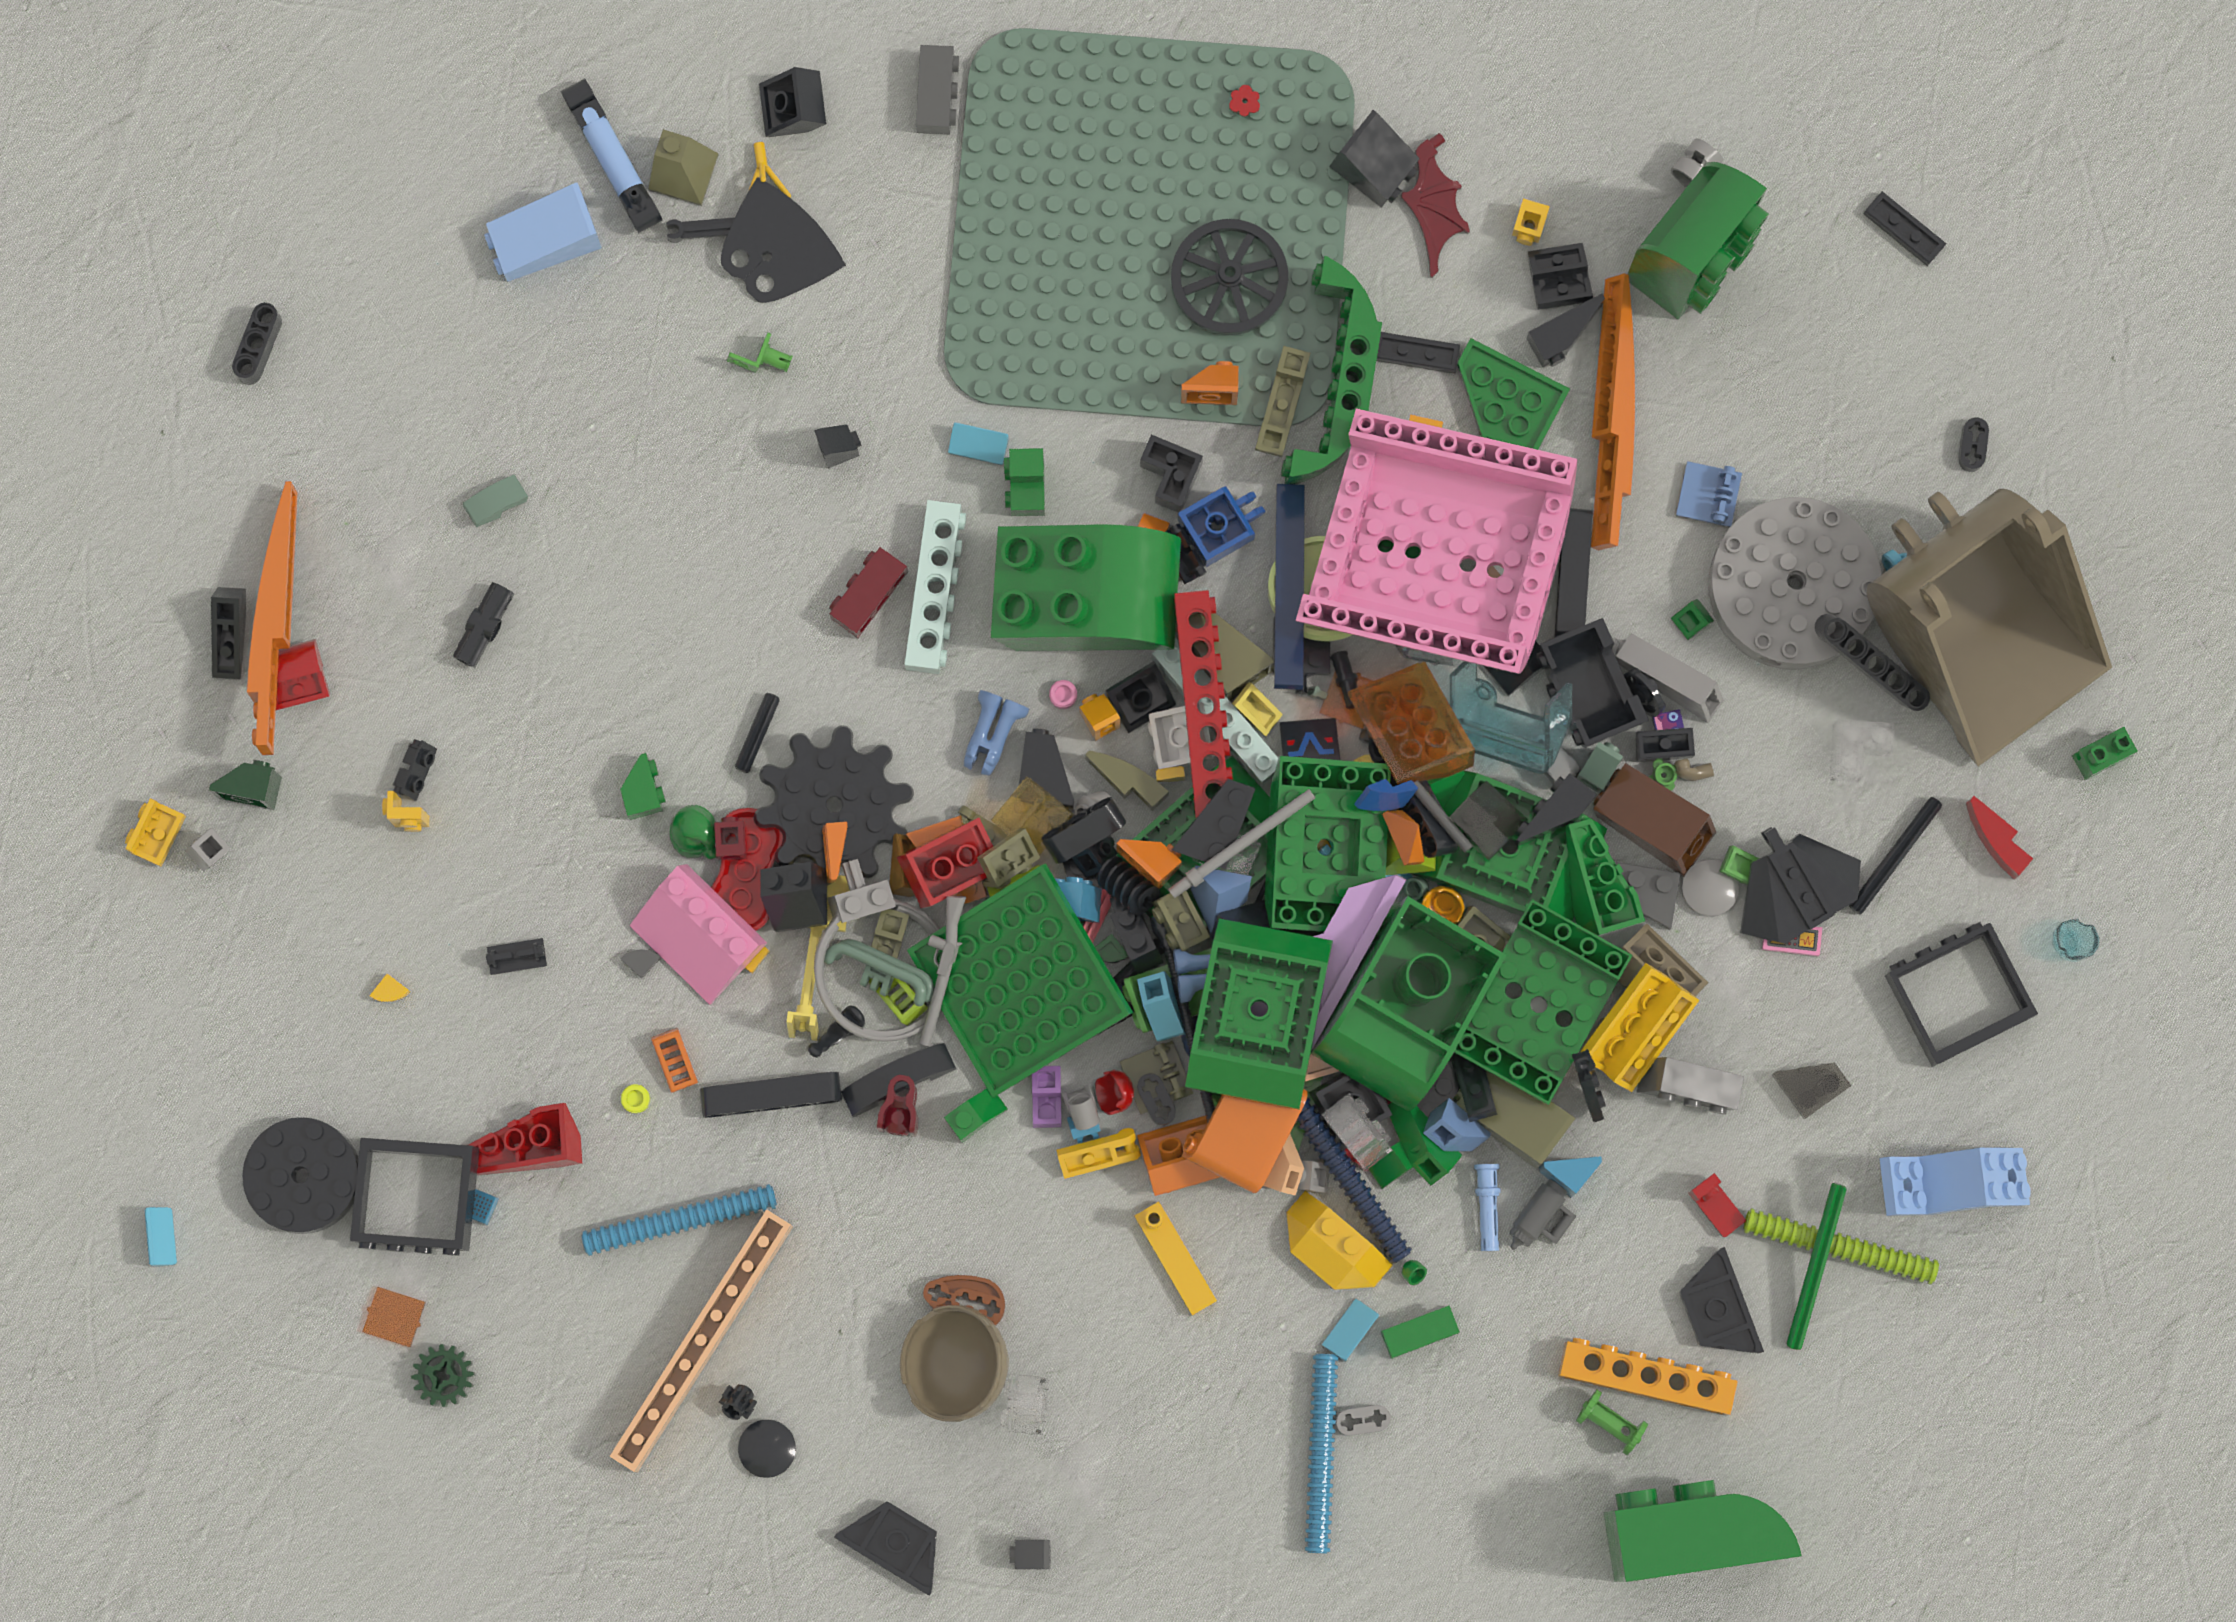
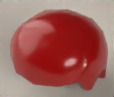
M1113 1069L1104 1072V1076L1098 1078L1095 1082V1094L1101 1110L1107 1115L1127 1110L1134 1098V1088L1131 1079L1123 1071Z

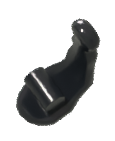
M849 1005L842 1011L841 1014L849 1021L862 1028L864 1027L865 1017L856 1006ZM835 1021L830 1024L827 1032L820 1037L818 1043H811L808 1046V1052L812 1057L818 1058L822 1055V1052H826L845 1037L854 1034L844 1029Z

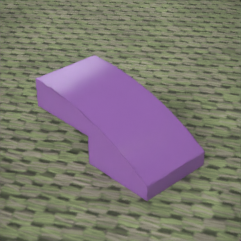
M1045 1066L1032 1074L1033 1128L1062 1127L1061 1066Z

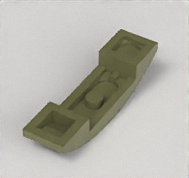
M1283 346L1271 395L1255 447L1256 451L1279 457L1283 456L1307 370L1310 352Z

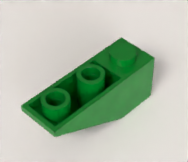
M1391 1102L1387 1105L1392 1113L1390 1119L1406 1155L1414 1169L1431 1186L1448 1174L1463 1155L1459 1151H1443L1423 1134L1428 1117L1418 1106L1408 1112Z

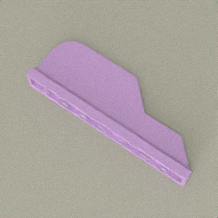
M1396 874L1348 888L1325 932L1312 936L1333 940L1312 1049L1406 881L1405 878ZM1255 1002L1251 1006L1252 1014L1258 1017L1264 1016L1268 1011L1267 1005L1263 1002Z

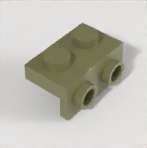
M1184 891L1176 898L1171 893H1168L1152 902L1155 907L1152 909L1153 916L1159 925L1163 923L1168 933L1165 935V939L1172 950L1181 949L1186 951L1188 948L1210 937L1187 891Z

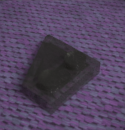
M1835 1062L1785 1071L1781 1070L1772 1074L1803 1119L1809 1117L1852 1086Z

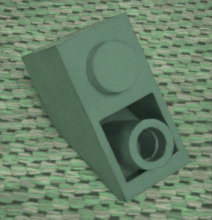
M1598 742L1577 779L1594 791L1602 792L1623 758L1619 754L1620 750L1611 743L1605 742L1602 744Z

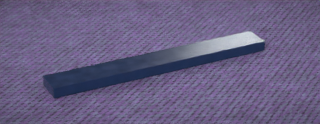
M1277 484L1274 689L1303 690L1304 623L1296 621L1304 594L1305 485Z

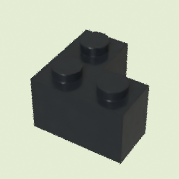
M1151 434L1141 456L1140 467L1163 476L1155 495V503L1178 513L1182 511L1203 464V455Z

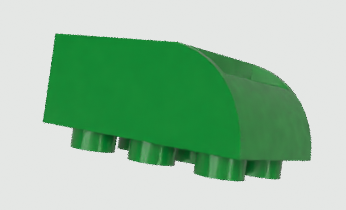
M1718 162L1706 163L1636 250L1628 271L1629 283L1678 320L1689 306L1699 314H1702L1721 289L1719 285L1728 274L1726 271L1728 267L1735 272L1755 246L1753 242L1762 231L1760 227L1769 216V213L1759 206L1767 188L1752 177L1731 166Z
M1409 896L1405 897L1390 908L1314 1045L1311 1054L1410 1112L1428 1093L1450 1060L1507 955Z

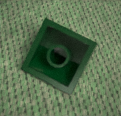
M253 760V764L243 763L210 784L209 791L221 800L275 810L282 777L275 771L274 767H270V763Z

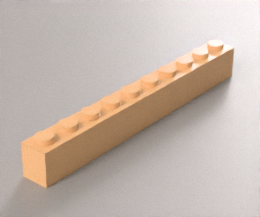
M766 1209L611 1453V1458L633 1472L638 1473L793 1228L791 1224Z

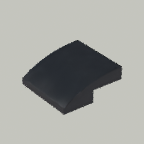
M1583 243L1528 251L1530 273L1538 310L1584 303L1593 298Z

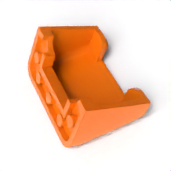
M1303 1090L1300 1110L1222 1095L1203 1133H1196L1186 1139L1183 1145L1184 1152L1181 1157L1249 1192L1257 1193L1263 1187L1305 1105L1307 1091Z

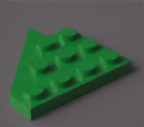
M1470 338L1457 366L1480 436L1539 450L1570 388Z

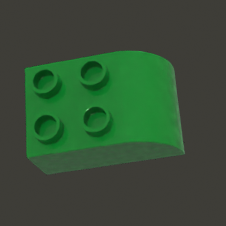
M1112 524L998 526L990 638L1014 651L1174 650L1176 630L1174 593H1178L1181 538L1155 529Z
M1714 1480L1674 1485L1675 1502L1658 1504L1656 1488L1615 1494L1617 1510L1603 1512L1614 1582H1630L1802 1557L1800 1546L1793 1530L1776 1510L1750 1496L1741 1494L1716 1495Z

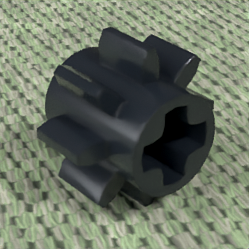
M738 1384L735 1388L728 1385L719 1403L723 1405L722 1411L725 1416L732 1420H738L741 1416L748 1419L754 1411L753 1408L757 1401L754 1400V1393L749 1387Z

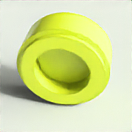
M630 1085L621 1094L622 1106L630 1113H642L650 1104V1094L641 1085Z

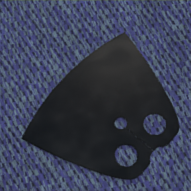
M759 177L756 178L735 216L721 252L722 267L732 277L741 278L746 284L747 292L755 300L767 303L782 299L823 280L846 266L838 250L823 229L800 205L768 182H761ZM744 250L747 252L749 262L746 266L736 267L733 265L731 256L734 251ZM765 251L771 253L772 258L770 261L763 260L762 254ZM767 274L772 277L774 286L769 292H761L757 288L756 280L760 275Z

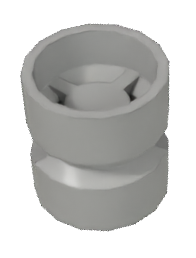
M1694 139L1685 151L1686 157H1680L1670 171L1675 179L1687 187L1706 163H1722L1723 158L1707 142L1701 139Z

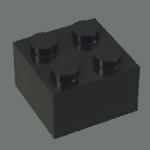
M1344 1073L1337 1075L1309 1092L1326 1125L1331 1129V1134L1336 1136V1142L1345 1143L1392 1115L1381 1095Z

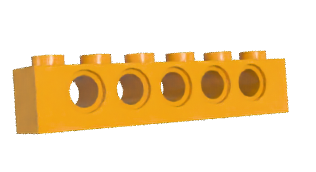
M1573 1337L1572 1342H1565L1558 1377L1726 1416L1731 1415L1738 1381L1731 1379L1732 1374L1717 1370H1714V1375L1702 1373L1703 1367L1686 1364L1685 1368L1674 1366V1360L1658 1357L1657 1362L1646 1360L1647 1354L1629 1351V1355L1617 1353L1618 1347L1601 1344L1600 1349L1590 1347V1341ZM1589 1354L1595 1355L1599 1360V1366L1595 1371L1588 1370L1584 1365V1359ZM1616 1361H1622L1626 1364L1627 1373L1624 1377H1617L1613 1373L1612 1367ZM1646 1367L1651 1368L1655 1372V1380L1652 1384H1647L1641 1379V1371ZM1673 1374H1678L1683 1378L1684 1385L1679 1391L1672 1389L1669 1385V1379ZM1701 1381L1709 1382L1712 1387V1392L1708 1397H1703L1698 1393L1697 1386Z

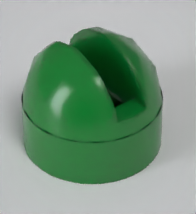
M1409 1260L1404 1263L1401 1274L1410 1285H1417L1426 1277L1427 1269L1419 1261Z

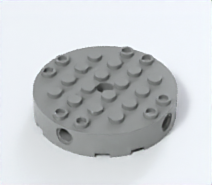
M1787 497L1756 506L1741 516L1730 527L1720 542L1711 562L1708 594L1717 624L1722 632L1736 645L1738 650L1767 666L1788 670H1801L1824 665L1841 656L1815 632V622L1821 615L1831 614L1841 618L1863 635L1874 618L1867 597V586L1882 574L1880 562L1871 540L1860 525L1849 515L1823 501L1803 497ZM1796 578L1801 585V589L1791 588L1787 580ZM1835 622L1829 625L1828 635L1834 632ZM1855 639L1849 643L1848 649L1856 643Z

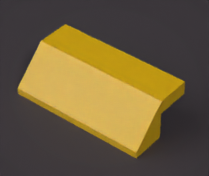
M1645 963L1580 1052L1588 1049L1593 1057L1596 1068L1603 1071L1614 1083L1632 1092L1700 1000L1667 975Z

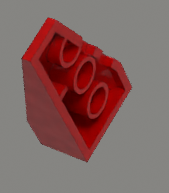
M566 1103L536 1107L529 1111L528 1115L518 1120L514 1119L507 1123V1126L494 1133L490 1132L468 1144L480 1148L477 1175L550 1169L583 1164L581 1135Z

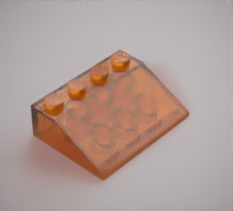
M1425 660L1348 691L1351 702L1397 785L1410 780L1416 782L1417 780L1424 781L1449 777L1474 766L1475 749Z

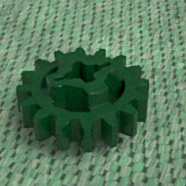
M440 1344L439 1351L437 1352L433 1347H429L428 1352L430 1355L419 1354L422 1360L421 1365L413 1364V1367L418 1370V1374L412 1375L411 1379L418 1380L419 1382L414 1387V1390H423L420 1397L422 1400L431 1397L430 1405L435 1406L438 1400H440L442 1407H447L448 1400L457 1405L459 1404L457 1398L459 1395L464 1398L468 1397L464 1391L465 1388H473L474 1386L468 1381L469 1377L476 1376L474 1372L468 1371L473 1362H464L463 1359L467 1353L462 1351L457 1355L456 1346L452 1345L449 1351H446L445 1345ZM444 1356L441 1363L435 1366L429 1365L432 1360ZM455 1360L461 1367L462 1377L456 1373L454 1368ZM447 1368L446 1373L450 1375V1378L440 1383L441 1378L437 1377L438 1371L443 1372ZM425 1375L430 1377L432 1390L426 1385ZM453 1385L458 1386L454 1392L443 1395L446 1388Z

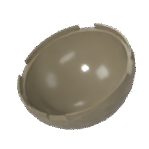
M946 1305L932 1309L922 1319H918L909 1330L900 1355L901 1380L912 1399L910 1401L923 1414L945 1422L964 1421L978 1416L991 1407L1004 1388L1009 1369L1006 1343L999 1329L981 1312L959 1305Z

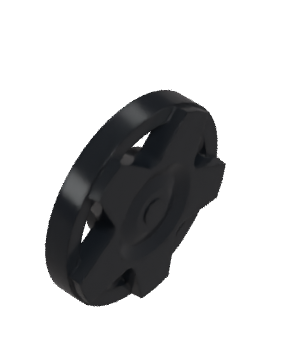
M1633 668L1625 673L1624 677L1632 695H1638L1646 714L1651 717H1657L1666 708V704L1657 690L1658 685L1653 679H1648L1638 668Z

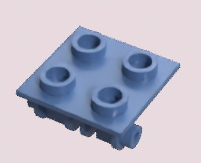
M1687 461L1676 516L1731 527L1742 473L1735 472V468L1732 466H1724V469Z

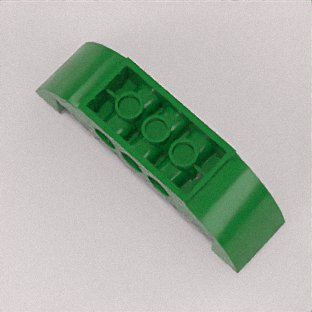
M1324 256L1321 264H1316L1312 274L1311 285L1316 286V295L1345 300L1342 302L1340 318L1344 319V324H1341L1340 329H1338L1335 342L1336 346H1340V350L1333 357L1331 373H1336L1335 379H1332V382L1329 384L1327 400L1331 401V406H1328L1323 418L1322 427L1327 428L1326 434L1324 433L1323 438L1320 440L1318 453L1294 449L1290 456L1286 455L1281 469V477H1285L1284 484L1305 482L1333 467L1351 446L1349 431L1355 410L1369 411L1382 322L1377 321L1373 304L1356 277L1344 266L1328 256ZM1350 348L1358 349L1361 355L1354 354ZM1346 375L1353 376L1357 382H1350ZM1342 402L1349 403L1352 410L1345 409L1342 406Z

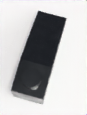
M1603 294L1528 332L1526 339L1542 367L1548 364L1553 367L1566 359L1565 355L1568 354L1603 305L1605 299Z
M218 587L211 596L212 678L241 679L246 624V589Z

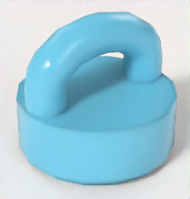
M1890 550L1883 554L1881 560L1885 570L1888 571L1903 560L1907 553L1898 554L1896 551Z

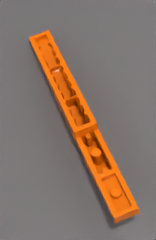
M1625 273L1605 279L1604 288L1605 299L1602 311L1592 438L1600 441L1591 548L1598 551L1618 546L1622 497L1631 495L1635 430V366L1629 275Z
M291 481L285 482L266 551L250 647L247 693L254 702L253 714L254 718L257 719L256 729L252 730V743L262 755H274L279 649H290L298 492Z

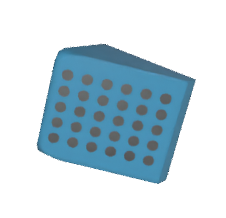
M475 1189L472 1219L488 1225L499 1199Z

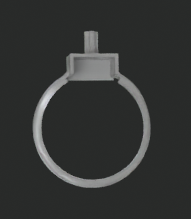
M858 859L842 863L850 891L827 898L833 918L819 938L814 957L815 983L820 999L826 1010L838 1024L859 1037L885 1042L908 1038L923 1030L927 1013L918 1021L905 1028L895 1031H875L854 1024L839 1012L830 999L825 986L823 967L826 950L834 934L839 929L836 924L840 921L842 923L891 908H894L893 910L909 914V918L921 925L930 935L940 928L925 912L913 905L895 899L888 880L866 886Z

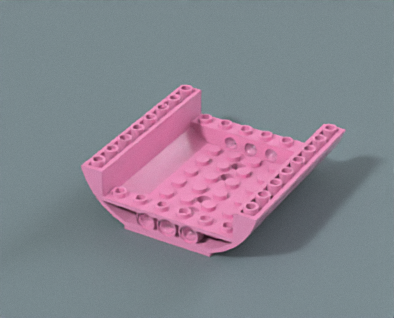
M1356 409L1349 431L1351 449L1310 593L1309 595L1303 594L1296 621L1520 674L1526 666L1538 636L1564 541L1575 485L1577 459ZM1383 540H1390L1394 543V547L1389 552H1381L1378 549L1379 543ZM1411 546H1417L1421 549L1420 556L1415 559L1408 558L1405 552ZM1465 559H1472L1476 562V567L1472 571L1466 572L1460 568L1461 562ZM1491 566H1501L1504 569L1503 574L1498 578L1490 577L1487 572Z

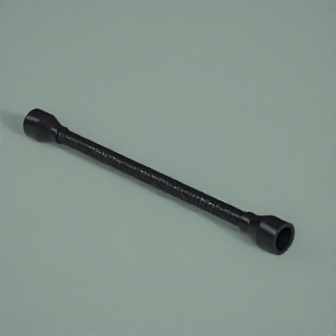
M1154 916L1150 918L1152 930L1159 940L1161 948L1165 951L1164 954L1165 958H1167V965H1169L1170 978L1174 986V993H1176L1175 996L1179 1013L1181 1014V1021H1183L1182 1024L1186 1041L1188 1042V1049H1190L1189 1052L1191 1053L1195 1027L1194 1023H1192V1016H1190L1189 1002H1180L1177 977L1181 976V974H1176L1173 950L1165 939V935L1168 933L1163 923L1159 925ZM1201 1091L1200 1095L1208 1123L1215 1110V1105L1213 1104V1097H1211L1212 1093Z

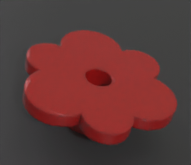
M1242 85L1239 91H1232V100L1229 103L1231 111L1239 112L1241 116L1246 117L1249 112L1256 113L1259 111L1260 104L1258 100L1260 95L1256 91L1252 92V88L1249 85Z

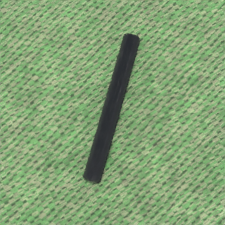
M1930 797L1859 891L1857 900L1849 905L1852 911L1861 915L1942 808L1943 804L1934 797Z

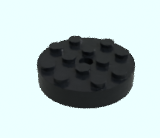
M298 1117L286 1119L267 1128L251 1145L243 1166L244 1192L256 1214L271 1226L296 1234L319 1232L341 1220L354 1204L358 1156L351 1142L333 1126L312 1118ZM306 1168L308 1171L307 1180L303 1183H298L295 1170L299 1171Z

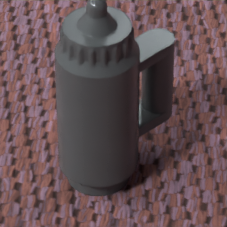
M1549 1179L1546 1184H1541L1513 1222V1227L1509 1233L1513 1237V1242L1510 1246L1512 1250L1517 1249L1521 1245L1530 1246L1541 1234L1554 1244H1557L1577 1217L1563 1206L1565 1202L1564 1197L1568 1192L1553 1180ZM1561 1210L1564 1215L1551 1233L1545 1230L1546 1226L1557 1211Z

